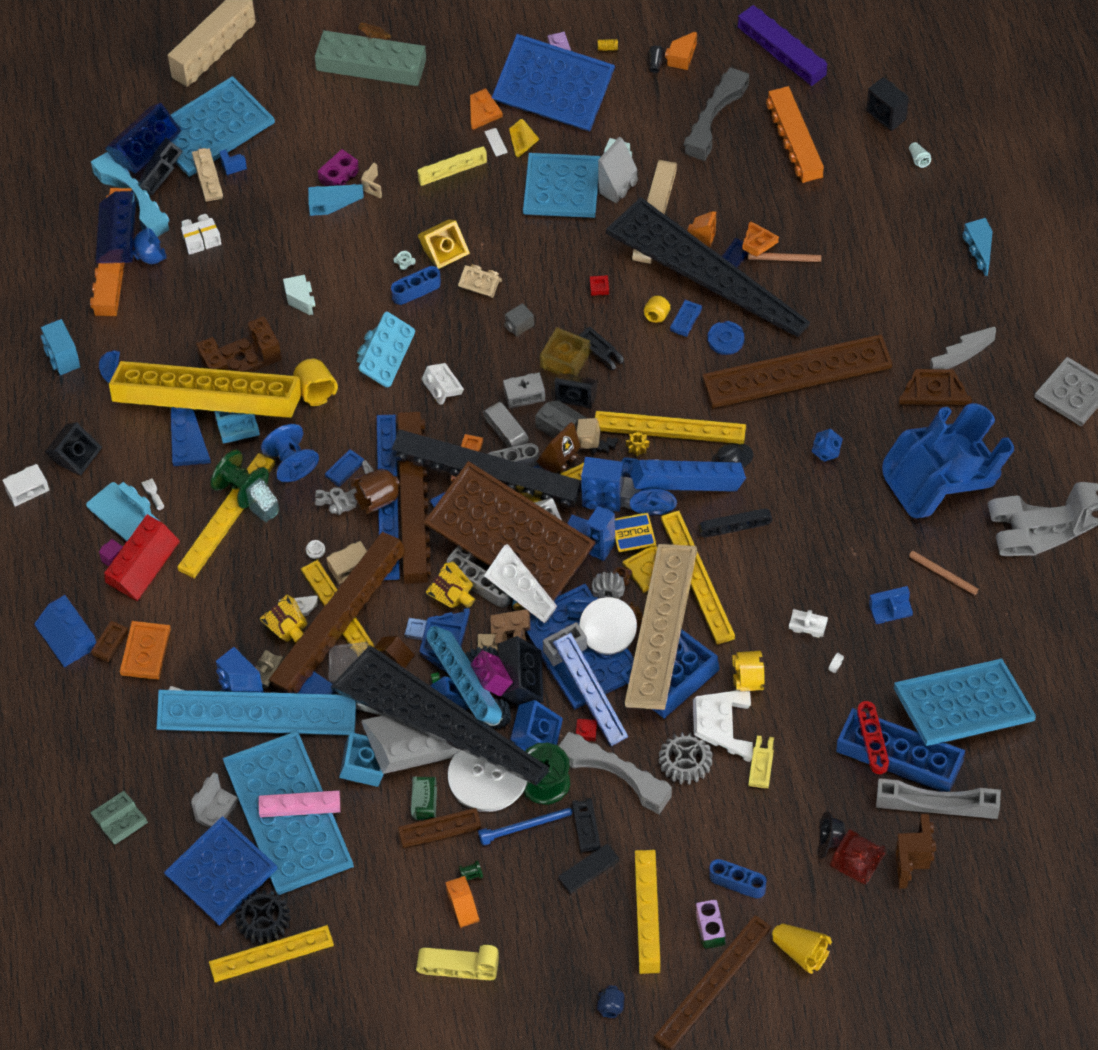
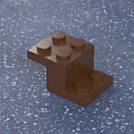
M921 814L918 833L898 834L895 854L899 889L907 888L908 881L912 880L911 872H913V869H930L931 861H934V852H936L935 840H932L934 823L929 820V814Z

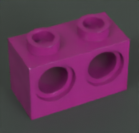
M341 149L318 170L319 182L324 186L345 185L349 179L357 175L359 171L358 160Z
M484 650L470 664L483 689L498 696H502L513 683L500 658Z

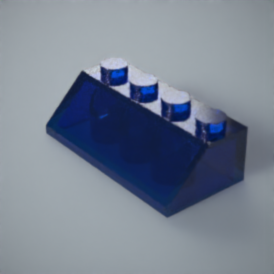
M158 103L150 106L109 143L105 149L116 163L133 173H137L150 161L165 137L172 141L182 130L163 104Z
M115 191L99 203L96 263H131L133 261L136 211L133 191Z

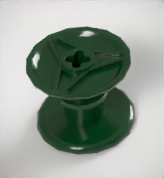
M237 449L227 453L220 460L213 472L210 484L211 488L215 491L223 490L230 484L233 485V489H239L237 503L243 509L252 505L260 497L268 482L269 471L265 467H260L249 474L247 469H241L243 456Z
M548 742L537 743L529 747L526 752L548 766L549 772L537 785L527 781L523 791L525 796L531 801L542 805L553 804L562 800L568 793L571 785L570 775L568 774L570 768L569 757L566 752L558 745Z

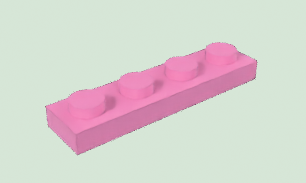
M340 791L259 796L260 817L341 812Z

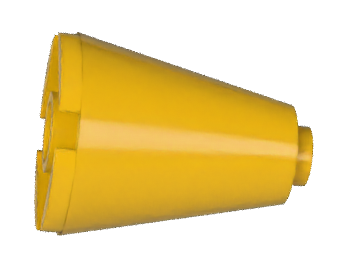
M783 923L777 925L772 932L773 941L805 971L811 974L813 969L818 971L829 955L830 951L826 949L828 944L831 945L832 941L826 934Z

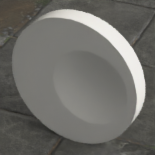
M606 597L593 601L585 608L581 615L580 628L587 636V646L600 654L612 655L622 652L632 643L636 634L637 622L632 609L626 603L616 598Z

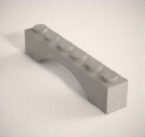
M568 732L559 745L569 757L570 767L599 768L618 775L634 789L642 806L657 814L661 813L672 797V787L669 783L654 778L647 771L637 769L631 762H624L614 753L602 750L599 745L587 742L579 734L574 735Z
M879 779L876 808L998 819L1001 790L978 788L962 792H938L917 788L899 780Z

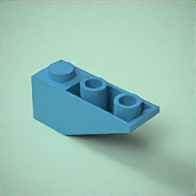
M362 185L308 187L310 216L328 215L364 198Z
M986 218L966 223L962 235L964 241L968 242L971 255L975 256L979 270H982L984 275L987 276L993 231Z

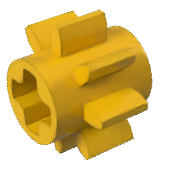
M639 431L629 434V440H626L629 453L632 452L636 456L646 453V448L649 447L646 434L643 435Z

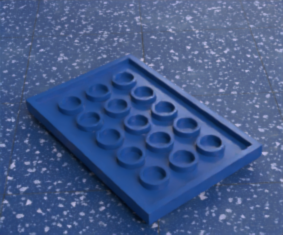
M517 34L492 99L590 132L614 72L615 65Z
M586 584L558 596L554 602L557 608L547 622L544 623L530 612V630L525 631L533 646L541 650L543 662L574 710L585 705L586 702L564 662L555 666L551 664L543 652V640L576 622L580 626L581 618L568 617L566 604L573 602L574 596L594 597ZM588 646L587 649L581 651L605 694L627 684L620 676V673L634 661L628 648L612 655L597 653Z

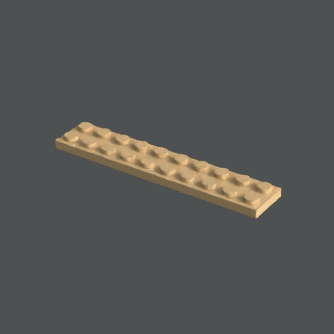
M658 544L625 699L626 707L665 710L697 555L696 546Z

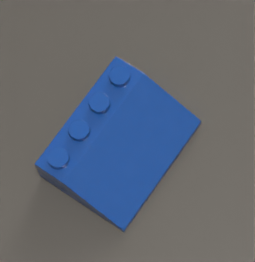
M682 629L665 710L652 709L663 718L667 717L720 670L718 656ZM633 662L620 673V676L628 684Z

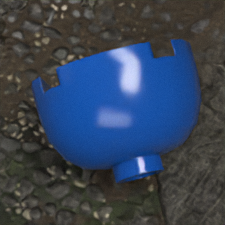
M147 227L136 235L133 242L135 248L133 254L137 260L141 259L147 264H156L167 258L164 248L161 249L160 240L151 228L148 229Z

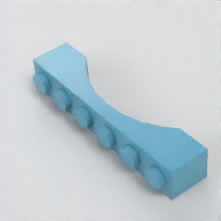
M108 151L91 161L93 173L103 184L117 188H132L134 200L140 208L139 220L142 230L147 227L148 229L151 228L157 237L169 231V218L166 213H162L157 203L150 200L147 191L140 188L135 178H131L127 168L121 166L116 156L113 157Z

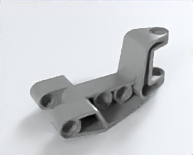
M1088 482L1074 484L1065 502L1066 505L1061 507L1048 508L1028 505L1020 496L990 500L988 508L991 520L993 522L1011 523L1012 530L1001 531L996 535L1000 555H1037L1097 526L1098 518L1093 517L1091 513L1098 511V496L1096 494L1098 484Z

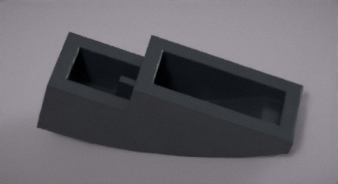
M165 137L147 164L138 185L153 195L174 169L172 165L183 151Z

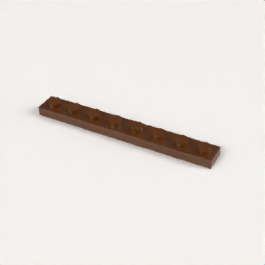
M754 915L656 1033L654 1039L667 1049L673 1050L771 931L772 926Z

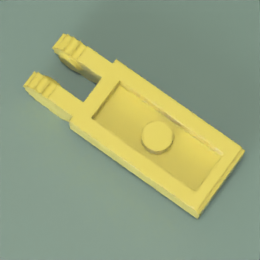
M757 735L749 777V786L769 789L774 753L773 737H769L768 749L760 748L762 736Z

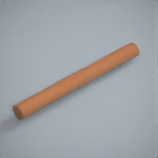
M748 252V260L821 262V255L762 253L756 257Z
M911 551L909 555L911 559L969 593L977 594L979 589L915 551Z

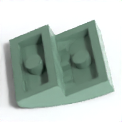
M122 791L91 812L94 820L114 845L148 823L146 817L138 810L134 801L125 791Z

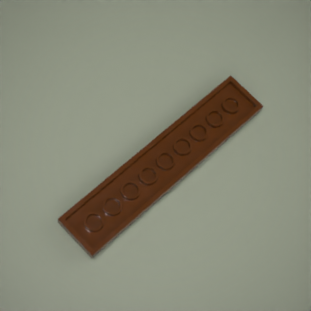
M882 334L702 374V379L711 406L716 408L890 369L893 363Z

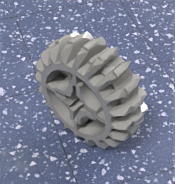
M682 732L680 737L674 734L673 740L667 738L666 744H662L659 751V764L661 765V771L665 772L667 778L672 776L673 782L678 779L680 784L683 781H687L690 785L691 780L697 783L699 777L704 779L705 773H709L713 754L710 751V746L706 745L705 740L699 741V737H692L691 733L688 736H684ZM672 753L675 754L676 758L674 763L670 761ZM697 754L702 758L699 764L695 759Z

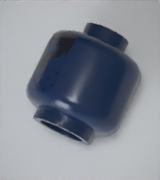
M606 986V988L598 993L597 1010L603 1017L616 1018L624 1010V993L617 986Z

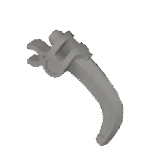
M366 460L362 462L365 474L374 471ZM333 488L330 492L316 490L315 497L322 498H316L315 505L329 504L330 513L340 515L342 512L350 511L356 507L357 502L353 495L357 493L356 489L354 488L346 493L340 488Z

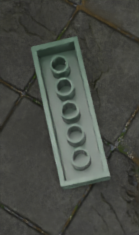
M323 30L315 54L317 71L413 86L419 85L426 62V49L422 45Z

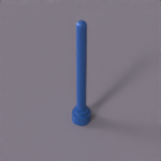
M566 808L495 830L484 828L478 830L479 839L482 846L491 844V841H494V838L571 816L573 811L571 808Z

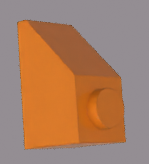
M696 32L672 41L670 48H667L665 53L667 66L688 70L697 45Z
M714 211L695 217L693 224H689L687 230L709 248L716 235V212Z
M465 876L445 882L446 892L460 928L479 922L473 896Z

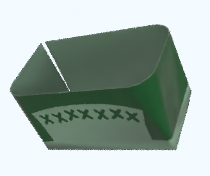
M413 777L411 798L413 820L436 818L437 787L434 786L437 785L436 777Z

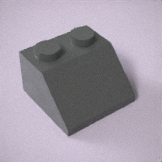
M559 400L546 402L535 415L536 428L553 439L571 422L575 425L577 432L578 419H588Z

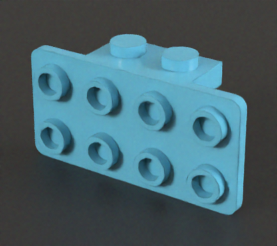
M385 312L378 326L366 333L364 337L366 341L357 352L359 356L356 362L360 363L359 371L384 387H390L415 334V329L391 313Z
M115 482L110 483L87 502V508L126 542L147 514L157 519L151 514V504L148 499L138 495L133 486H128L124 482L120 485H117Z

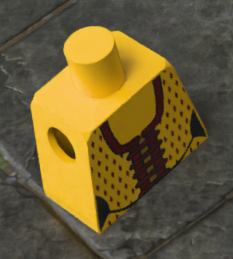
M454 562L444 564L426 591L428 595L451 608L459 606L461 603L469 608L475 601L468 594L473 586L472 582Z
M288 594L260 618L266 626L286 642L293 639L297 643L303 635L301 630L307 626V621L296 600Z

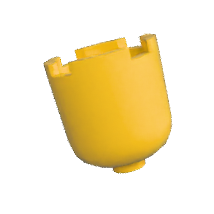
M314 358L306 359L299 363L294 370L293 376H298L300 380L301 396L311 406L322 405L327 402L328 397L336 394L338 389L337 382L320 360Z

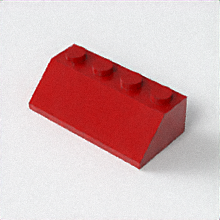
M147 514L105 571V583L138 602L176 549L180 540L162 522Z

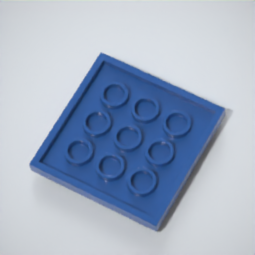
M222 816L164 873L220 926L237 909V906L242 904V899L246 900L248 894L251 895L278 867Z

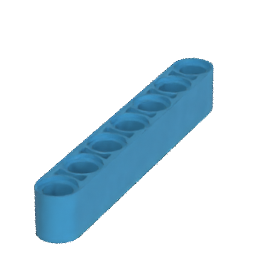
M437 626L429 628L427 641L474 716L480 721L492 725L497 724L501 719L502 712L490 692L483 689L470 665L471 662L453 634Z

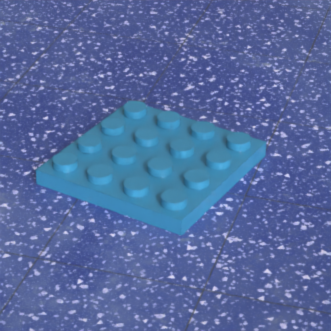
M529 153L523 214L595 218L599 181L598 160L600 156Z

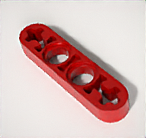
M864 701L858 706L857 716L870 768L876 774H884L888 770L889 759L876 707L872 702ZM863 709L870 711L869 719H866L867 716ZM873 725L876 727V731L873 733L867 732L865 727ZM878 743L881 748L879 750H872L870 744ZM877 756H880V763L883 764V767H879V765L876 764Z

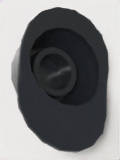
M732 443L723 445L717 450L711 462L741 463L744 468L752 462L753 451L746 444Z
M828 811L824 812L820 821L818 847L820 859L825 857L829 848L839 847L845 840L844 822L833 818Z

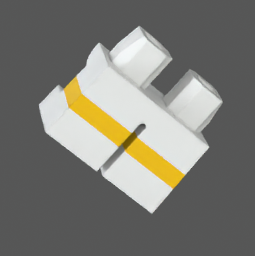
M207 214L200 215L198 222L194 224L189 219L182 221V235L189 255L203 251L204 245L206 249L221 245L220 233L213 219L209 218Z

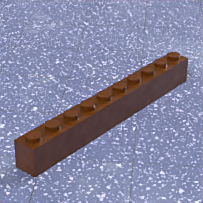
M420 412L398 413V430L422 435V430H425V419H421ZM407 460L399 461L402 544L406 550L403 554L405 584L428 583V575H431V563L427 564V559H431L430 547H426V542H430L429 531H426L427 525L424 523L429 514L425 515V510H429L428 498H424V494L428 493L427 482H424V478H427V466H417Z
M385 532L379 535L268 679L276 691L296 694L301 690L303 684L311 677L313 671L324 660L326 654L336 644L342 633L347 630L348 625L358 615L365 603L369 601L371 595L381 585L387 574L392 571L397 561L402 558L406 550L400 539Z

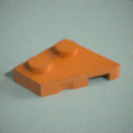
M486 88L470 95L472 130L503 117L502 111Z
M749 222L742 249L757 257L777 244L779 236L753 222Z

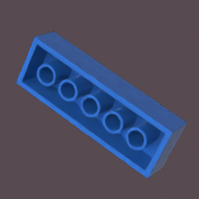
M852 708L837 740L836 752L869 764L857 710ZM878 718L889 759L887 771L938 791L950 792L963 764L965 750L944 742L925 746L918 732ZM873 725L865 727L867 732L873 733L876 731V727ZM878 743L870 744L872 750H879L881 748ZM877 756L876 764H878L879 767H883V764L880 763V756Z

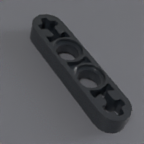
M765 508L706 520L698 525L701 537L706 538L770 524L773 518L770 510Z

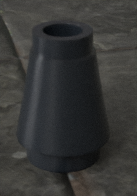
M651 46L650 50H648L649 71L652 73L660 72L665 56L664 48L661 46Z

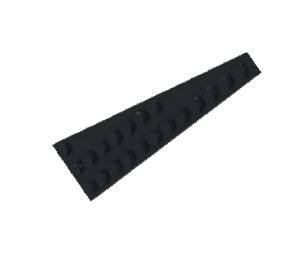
M642 197L606 228L605 234L796 337H799L810 326V321Z
M371 645L331 685L333 691L534 785H537L549 772L548 766L478 720L475 716Z

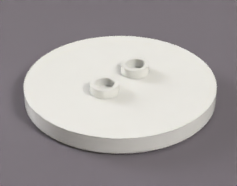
M461 750L453 756L448 769V781L455 798L469 809L477 808L479 812H493L508 807L521 796L527 785L526 780Z

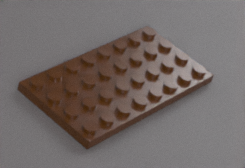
M469 461L424 522L425 525L489 566L492 565L504 545L508 544L553 602L558 598L595 545V541Z

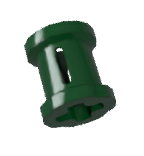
M478 860L474 864L465 867L458 866L460 877L465 876L467 881L477 877L483 878Z

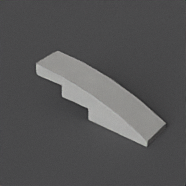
M991 327L960 336L959 344L946 347L944 355L931 358L930 369H950L970 359L995 340L996 328Z

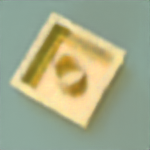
M556 327L540 354V367L558 375L562 373L577 376L590 355V340Z

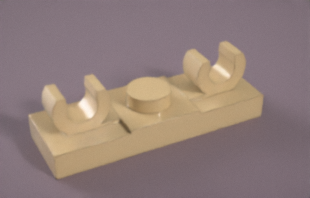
M202 148L192 152L205 202L223 199L210 148Z

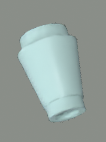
M917 142L912 143L909 146V150L915 165L921 168L928 166L931 162L930 153Z

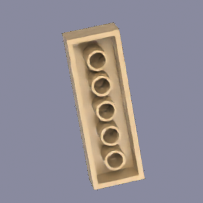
M225 0L168 54L172 78L188 87L203 72L207 71L211 64L217 61L226 50L230 49L232 44L240 39L249 28L254 26L256 21L253 1Z

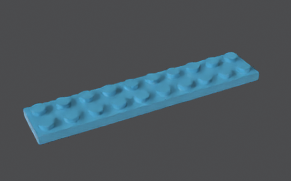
M159 690L157 730L283 734L298 731L299 734L349 735L350 732L355 733L356 701L343 695Z

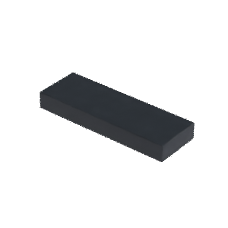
M606 844L559 875L558 880L571 894L618 863L619 857Z

